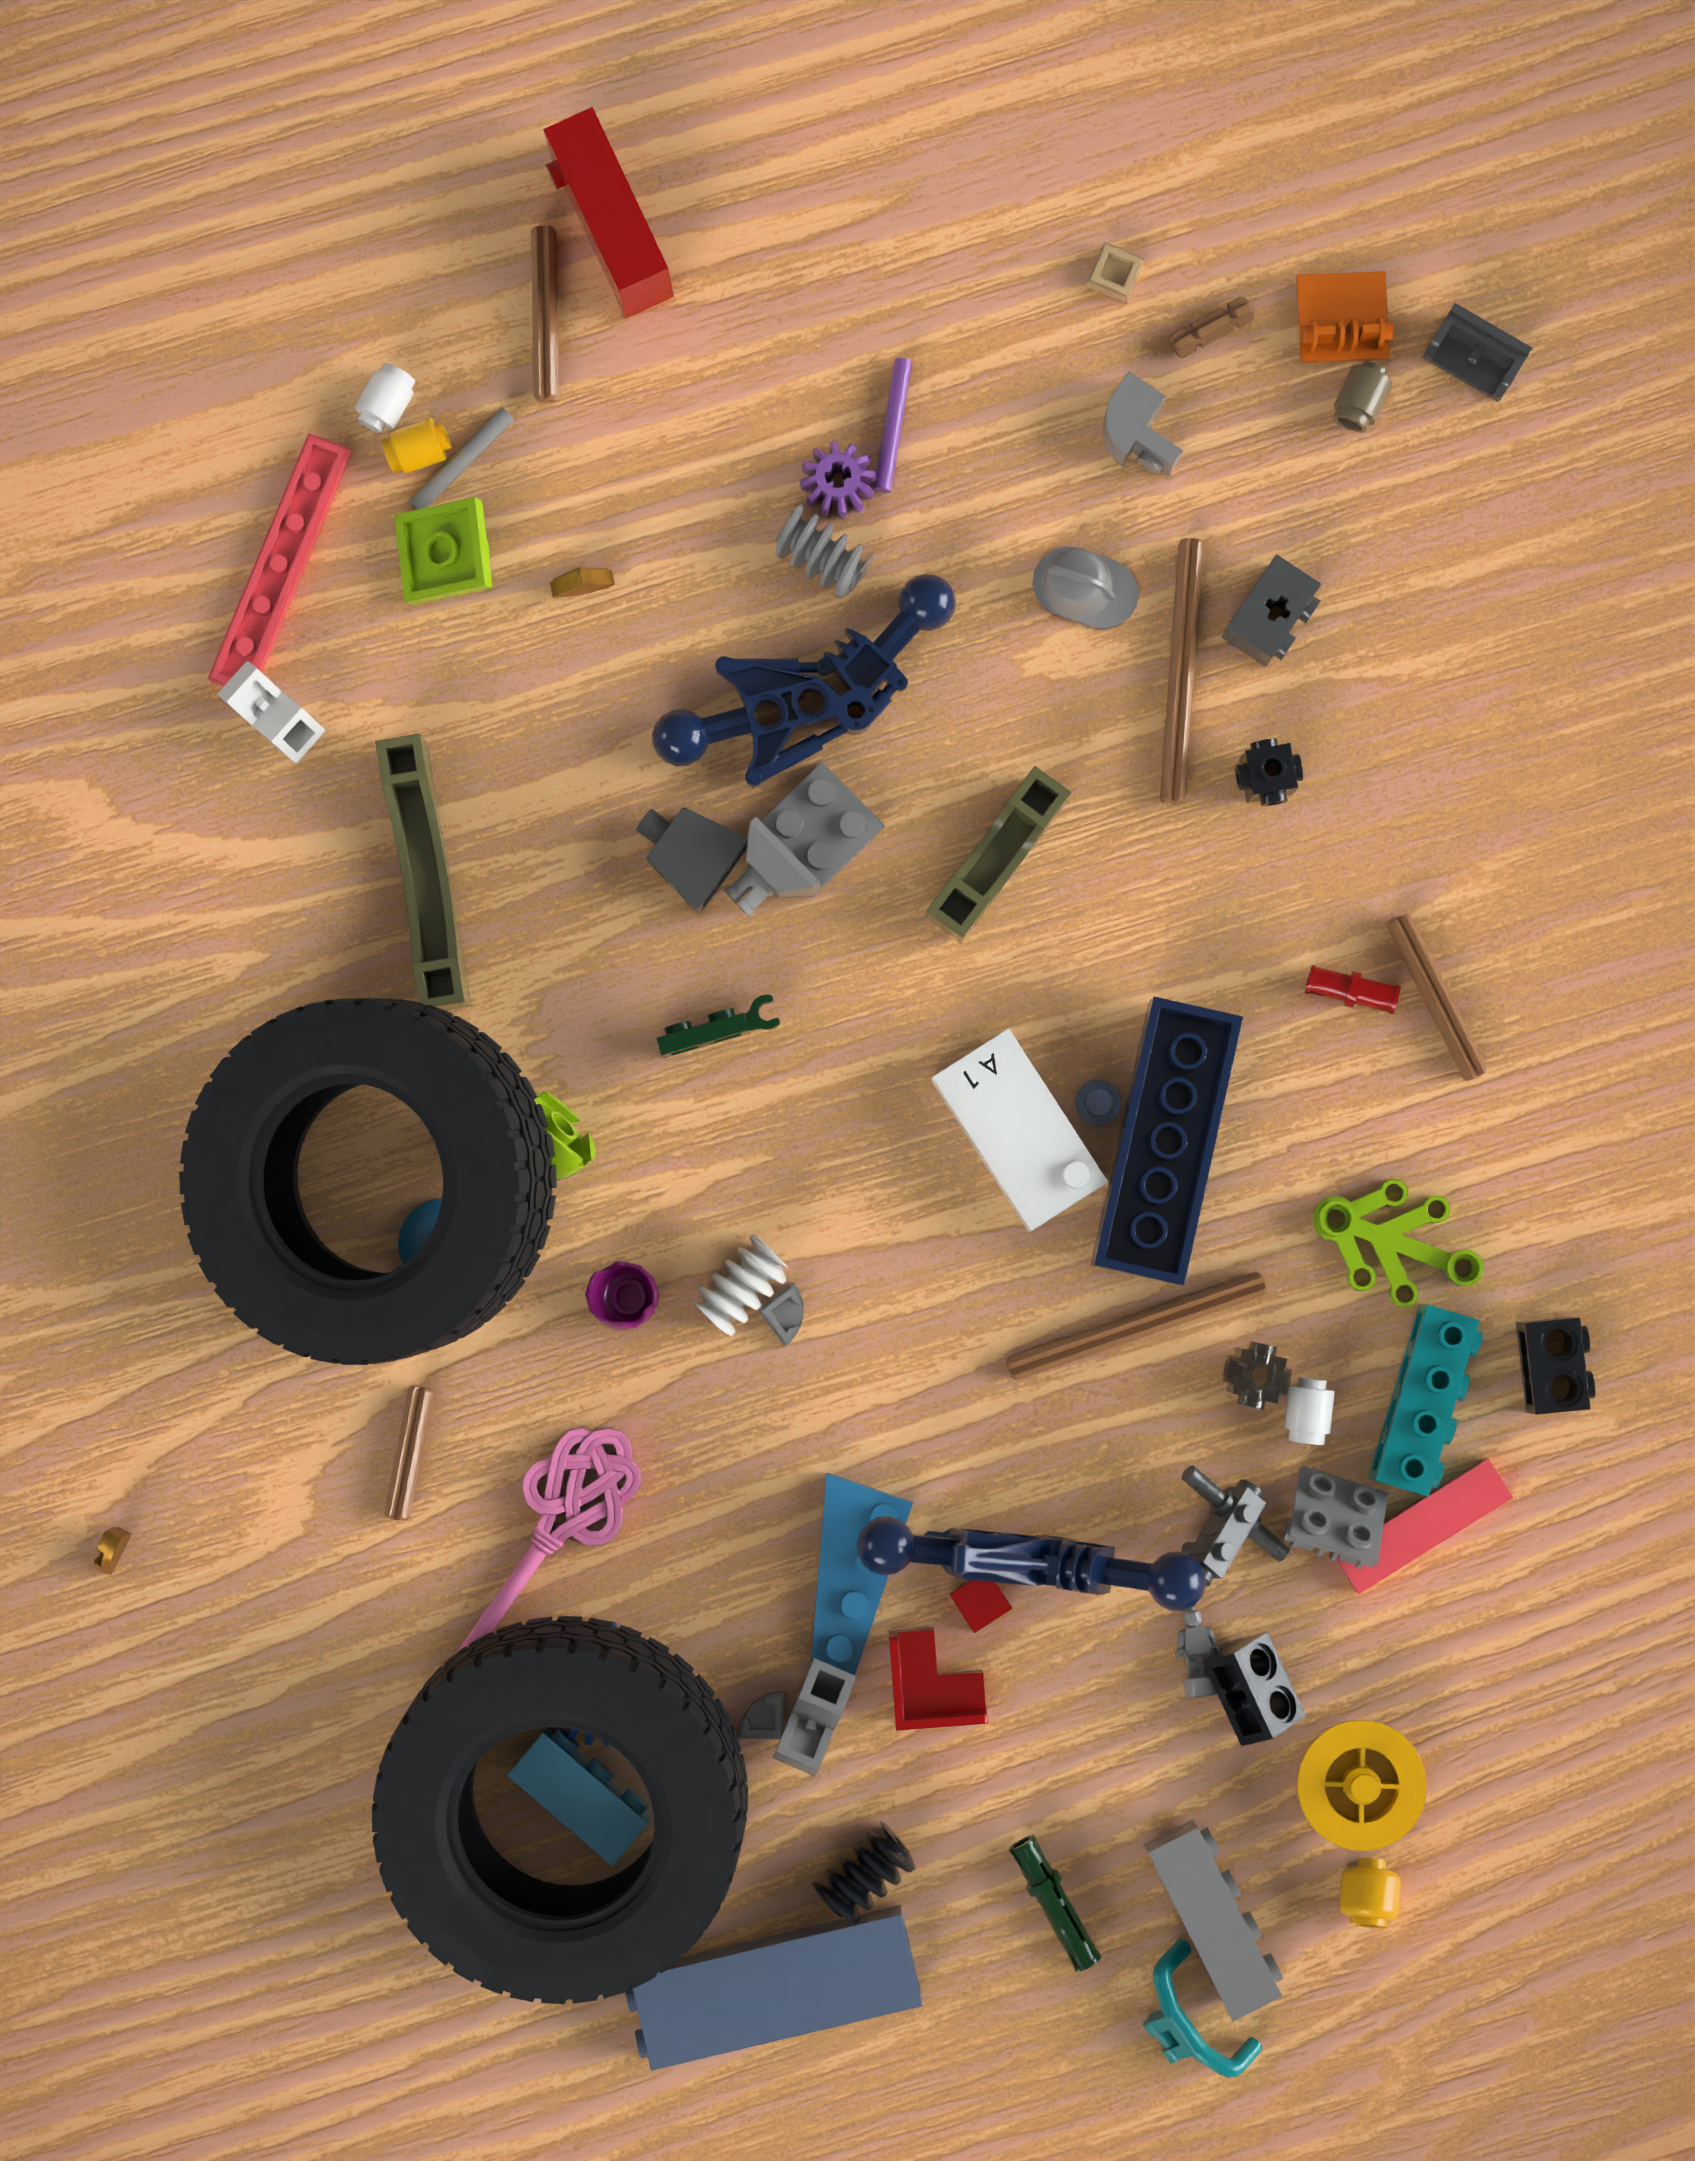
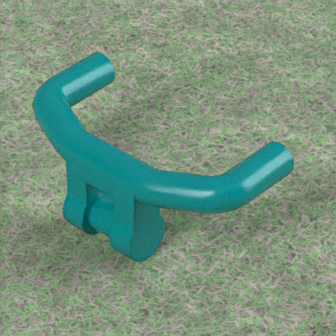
M1178 1939L1157 1961L1153 1971V1981L1161 2009L1150 2015L1142 2025L1151 2037L1156 2036L1163 2046L1162 2053L1170 2064L1193 2056L1198 2062L1226 2078L1237 2077L1262 2052V2045L1255 2038L1249 2037L1229 2059L1205 2043L1177 2001L1171 1974L1192 1952V1948L1187 1941Z

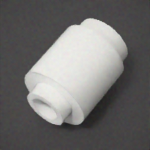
M385 362L380 370L373 372L354 406L355 410L360 413L357 420L367 428L380 434L384 428L393 431L414 395V392L411 390L416 382L414 378L400 368Z
M1299 1377L1298 1386L1289 1385L1284 1429L1289 1430L1288 1441L1313 1445L1325 1444V1435L1330 1434L1335 1394L1334 1390L1326 1389V1380Z

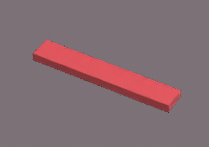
M308 433L208 676L210 682L224 687L246 661H249L261 673L263 672L352 455L349 448Z

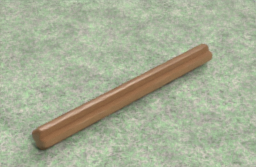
M1195 538L1181 539L1178 546L1160 790L1161 801L1172 804L1182 803L1186 793L1204 547L1203 541Z
M1254 1272L1009 1356L1007 1358V1366L1010 1375L1014 1380H1019L1264 1296L1267 1293L1266 1284L1262 1275Z

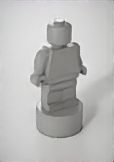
M1189 1608L1183 1613L1184 1624L1188 1628L1178 1631L1177 1650L1175 1651L1176 1658L1185 1657L1187 1680H1183L1185 1697L1187 1699L1217 1695L1203 1661L1209 1658L1212 1653L1218 1652L1220 1647L1216 1644L1214 1633L1210 1627H1199L1202 1624L1201 1612L1195 1608Z

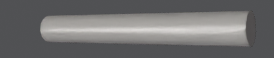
M501 407L408 500V503L415 510L428 507L514 421V418Z

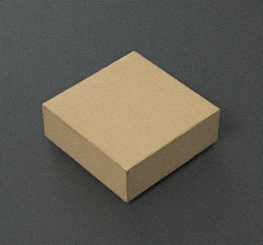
M1104 242L1087 280L1086 287L1127 304L1145 258Z

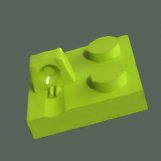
M471 497L394 515L405 603L416 605L493 588L489 561L491 557L489 542L486 536L482 500Z

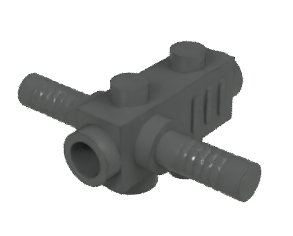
M1194 1465L1189 1466L1183 1472L1181 1479L1210 1503V1517L1196 1541L1185 1542L1181 1548V1552L1191 1555L1200 1563L1204 1570L1206 1586H1210L1214 1578H1223L1246 1538L1250 1537L1278 1562L1288 1556L1290 1548L1261 1524L1262 1518L1259 1515L1266 1502L1261 1499L1263 1491L1258 1486L1241 1479L1236 1487H1227L1222 1490Z

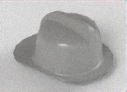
M1065 546L1052 550L1044 556L1034 571L1033 588L1036 598L1041 605L1055 615L1099 629L1117 627L1130 618L1137 606L1139 592L1136 580L1127 567L1097 553L1082 548Z

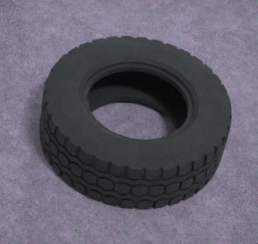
M390 998L325 1000L310 1003L304 1007H297L278 1015L276 1019L267 1021L250 1032L252 1036L244 1037L228 1052L230 1057H225L220 1061L210 1075L213 1080L204 1084L195 1102L198 1108L191 1111L185 1133L189 1134L188 1140L183 1141L180 1163L184 1164V1171L179 1172L180 1195H184L185 1201L181 1203L184 1225H189L191 1231L187 1236L194 1255H199L202 1260L198 1263L208 1282L214 1283L217 1286L214 1291L224 1304L229 1308L233 1307L236 1309L233 1314L251 1329L257 1328V1334L278 1346L283 1345L282 1349L302 1357H310L313 1360L333 1364L340 1363L342 1365L380 1364L412 1357L456 1342L459 1338H464L482 1327L484 1322H489L507 1305L505 1301L509 1302L513 1299L526 1282L523 1277H529L540 1257V1254L537 1252L544 1248L551 1226L547 1225V1222L553 1218L556 1196L552 1195V1188L557 1187L556 1165H552L551 1157H555L552 1135L547 1134L545 1127L549 1126L542 1105L536 1104L534 1100L538 1096L526 1077L519 1075L522 1071L508 1053H501L502 1047L486 1033H478L479 1028L459 1016L453 1017V1014L448 1011L420 1002ZM360 1085L379 1088L394 1095L408 1105L428 1128L437 1147L442 1165V1202L434 1228L416 1254L402 1266L389 1273L359 1268L333 1253L312 1229L305 1215L299 1195V1156L309 1128L319 1113L331 1101L344 1092Z
M552 1616L529 1619L526 1625L518 1622L497 1629L496 1634L490 1632L471 1642L468 1648H462L448 1659L444 1666L438 1668L415 1697L391 1736V1740L385 1749L379 1765L380 1772H378L375 1782L374 1803L372 1805V1832H377L373 1836L377 1863L382 1862L379 1872L387 1892L392 1891L391 1902L401 1919L407 1918V1928L421 1944L426 1942L429 1945L428 1951L445 1966L448 1962L454 1966L453 1971L472 1983L476 1979L482 1982L480 1987L500 1995L505 1991L511 1993L510 1998L533 2002L537 1998L541 1999V2003L565 2004L567 2000L572 1999L574 2004L596 2001L598 1996L602 1994L605 1999L626 1992L630 1985L636 1988L656 1977L657 1970L662 1973L682 1957V1954H686L700 1939L704 1930L710 1926L720 1910V1904L725 1900L736 1870L747 1821L748 1786L746 1784L747 1774L743 1754L739 1753L741 1752V1746L734 1726H729L728 1724L730 1723V1717L719 1698L713 1699L714 1691L700 1674L695 1676L692 1673L694 1668L677 1653L674 1656L668 1653L669 1647L652 1637L646 1640L641 1637L642 1632L621 1625L620 1628L612 1627L613 1622L590 1618L589 1621H582L583 1617L559 1616L554 1621H552ZM560 1727L593 1735L618 1750L632 1764L641 1777L652 1804L654 1839L646 1851L633 1864L620 1873L602 1881L583 1885H561L531 1877L515 1868L496 1851L480 1825L473 1796L474 1773L479 1759L504 1739L530 1729Z

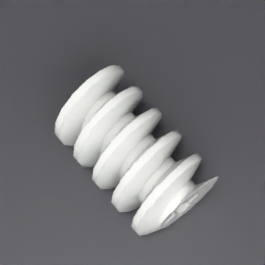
M755 1234L750 1236L755 1250L751 1252L739 1247L737 1253L742 1263L738 1265L730 1260H726L724 1265L729 1276L726 1278L714 1272L711 1278L717 1289L713 1291L701 1285L698 1290L704 1302L700 1304L693 1301L721 1331L730 1336L736 1332L730 1320L731 1318L743 1323L748 1320L744 1305L756 1310L761 1307L756 1295L757 1292L768 1297L774 1294L769 1282L770 1279L781 1284L787 1281L782 1267L788 1266Z

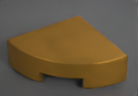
M578 567L554 578L550 582L553 597L582 595L615 585L612 570Z
M119 1527L104 1531L97 1547L101 1553L94 1560L95 1568L112 1575L132 1534Z

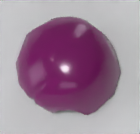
M615 1261L601 1271H595L590 1277L585 1292L589 1311L603 1325L614 1330H630L642 1325L655 1313L659 1301V1293L654 1277L641 1265L629 1262L623 1263L622 1261Z

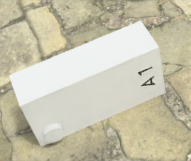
M1009 1028L932 1077L931 1082L1028 1232L1033 1231L1108 1182Z

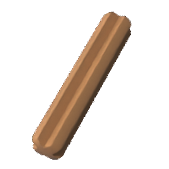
M410 1386L407 1392L384 1512L385 1517L393 1520L405 1521L408 1520L411 1514L434 1394L433 1390L427 1387Z

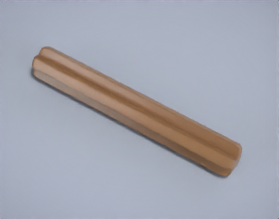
M535 226L531 230L533 390L536 401L553 402L559 397L556 233L552 226Z
M1404 914L1391 920L1387 928L1463 1079L1469 1081L1487 1072V1065L1411 915Z

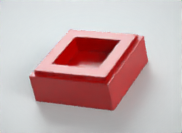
M968 1580L949 1593L974 1633L1013 1609L996 1582Z

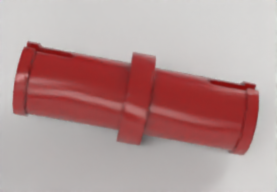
M1312 965L1305 993L1344 1001V1006L1350 1008L1357 1004L1394 1014L1401 986L1361 978V973L1355 971L1348 975Z

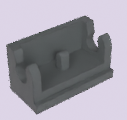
M1454 303L1422 358L1499 402L1516 377L1532 347Z

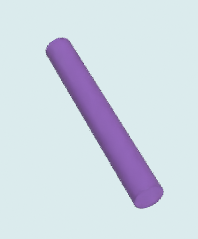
M896 358L894 361L876 481L874 483V490L881 493H891L912 367V361L905 358Z

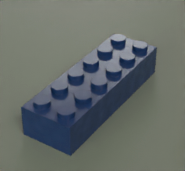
M1153 997L1149 1000L1090 1265L1176 1285H1185L1243 1016L1159 997Z

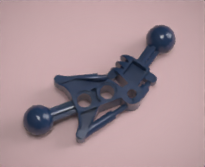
M922 574L914 576L906 582L900 592L899 607L901 612L873 643L864 635L846 628L845 633L850 640L849 643L846 644L835 640V646L840 653L836 656L832 653L824 652V657L818 662H799V658L733 659L726 656L718 658L715 663L717 674L735 687L744 707L700 718L696 713L685 709L672 710L663 714L655 723L652 732V743L657 755L671 765L688 766L703 756L708 744L751 733L753 739V759L745 774V781L747 785L754 788L760 786L765 780L823 750L822 745L842 734L857 735L867 731L874 720L892 702L891 696L895 692L904 691L908 685V679L896 667L897 664L893 660L920 630L931 631L939 629L949 622L955 611L956 604L953 589L946 580L937 575ZM834 671L848 692L840 696L819 677L801 673H818L820 676H827ZM884 682L887 683L883 690L878 689ZM807 692L817 693L822 698L824 707L816 714H806L798 705L799 698ZM769 703L778 708L780 719L776 724L764 726L756 720L754 714L760 705ZM852 706L859 707L863 712V716L859 719L851 718L847 713L848 708ZM833 720L836 721L837 726L819 736L813 734L783 750L794 731Z
M891 1516L877 1517L868 1522L862 1528L857 1540L858 1556L862 1564L872 1573L882 1576L896 1574L912 1562L941 1565L948 1574L958 1579L1029 1586L1051 1585L1056 1586L1057 1589L1095 1595L1110 1593L1111 1586L1149 1591L1153 1599L1161 1607L1171 1611H1185L1195 1606L1201 1599L1206 1587L1205 1574L1200 1563L1191 1555L1180 1551L1168 1552L1158 1557L1154 1563L1114 1558V1546L1080 1542L1057 1536H1032L954 1527L942 1533L927 1531L924 1535H914L903 1521Z

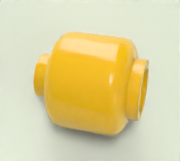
M1358 1858V1867L1344 1869L1341 1875L1340 1911L1345 1916L1350 1917V1925L1368 1928H1387V1921L1395 1920L1398 1917L1401 1888L1399 1875L1393 1871L1386 1870L1385 1860L1373 1858Z

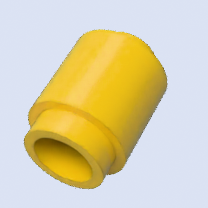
M431 417L390 432V437L381 440L386 459L394 474L401 471L409 474L447 460L445 451L452 448L443 423L435 425Z

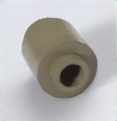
M1368 361L1363 362L1362 365H1353L1335 401L1334 409L1336 412L1333 416L1334 421L1348 430L1365 433L1368 426L1375 423L1392 387V381L1387 377V370L1376 363Z

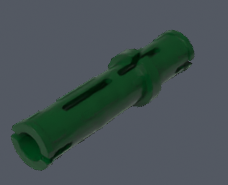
M1034 1835L1026 1836L1009 1848L1010 1853L1028 1882L1026 1889L1031 1897L1035 1896L1040 1903L1054 1932L1066 1950L1075 1971L1086 1970L1096 1964L1101 1959V1955L1092 1943L1079 1916L1067 1898L1060 1884L1062 1877L1058 1870L1051 1868L1036 1841V1837Z

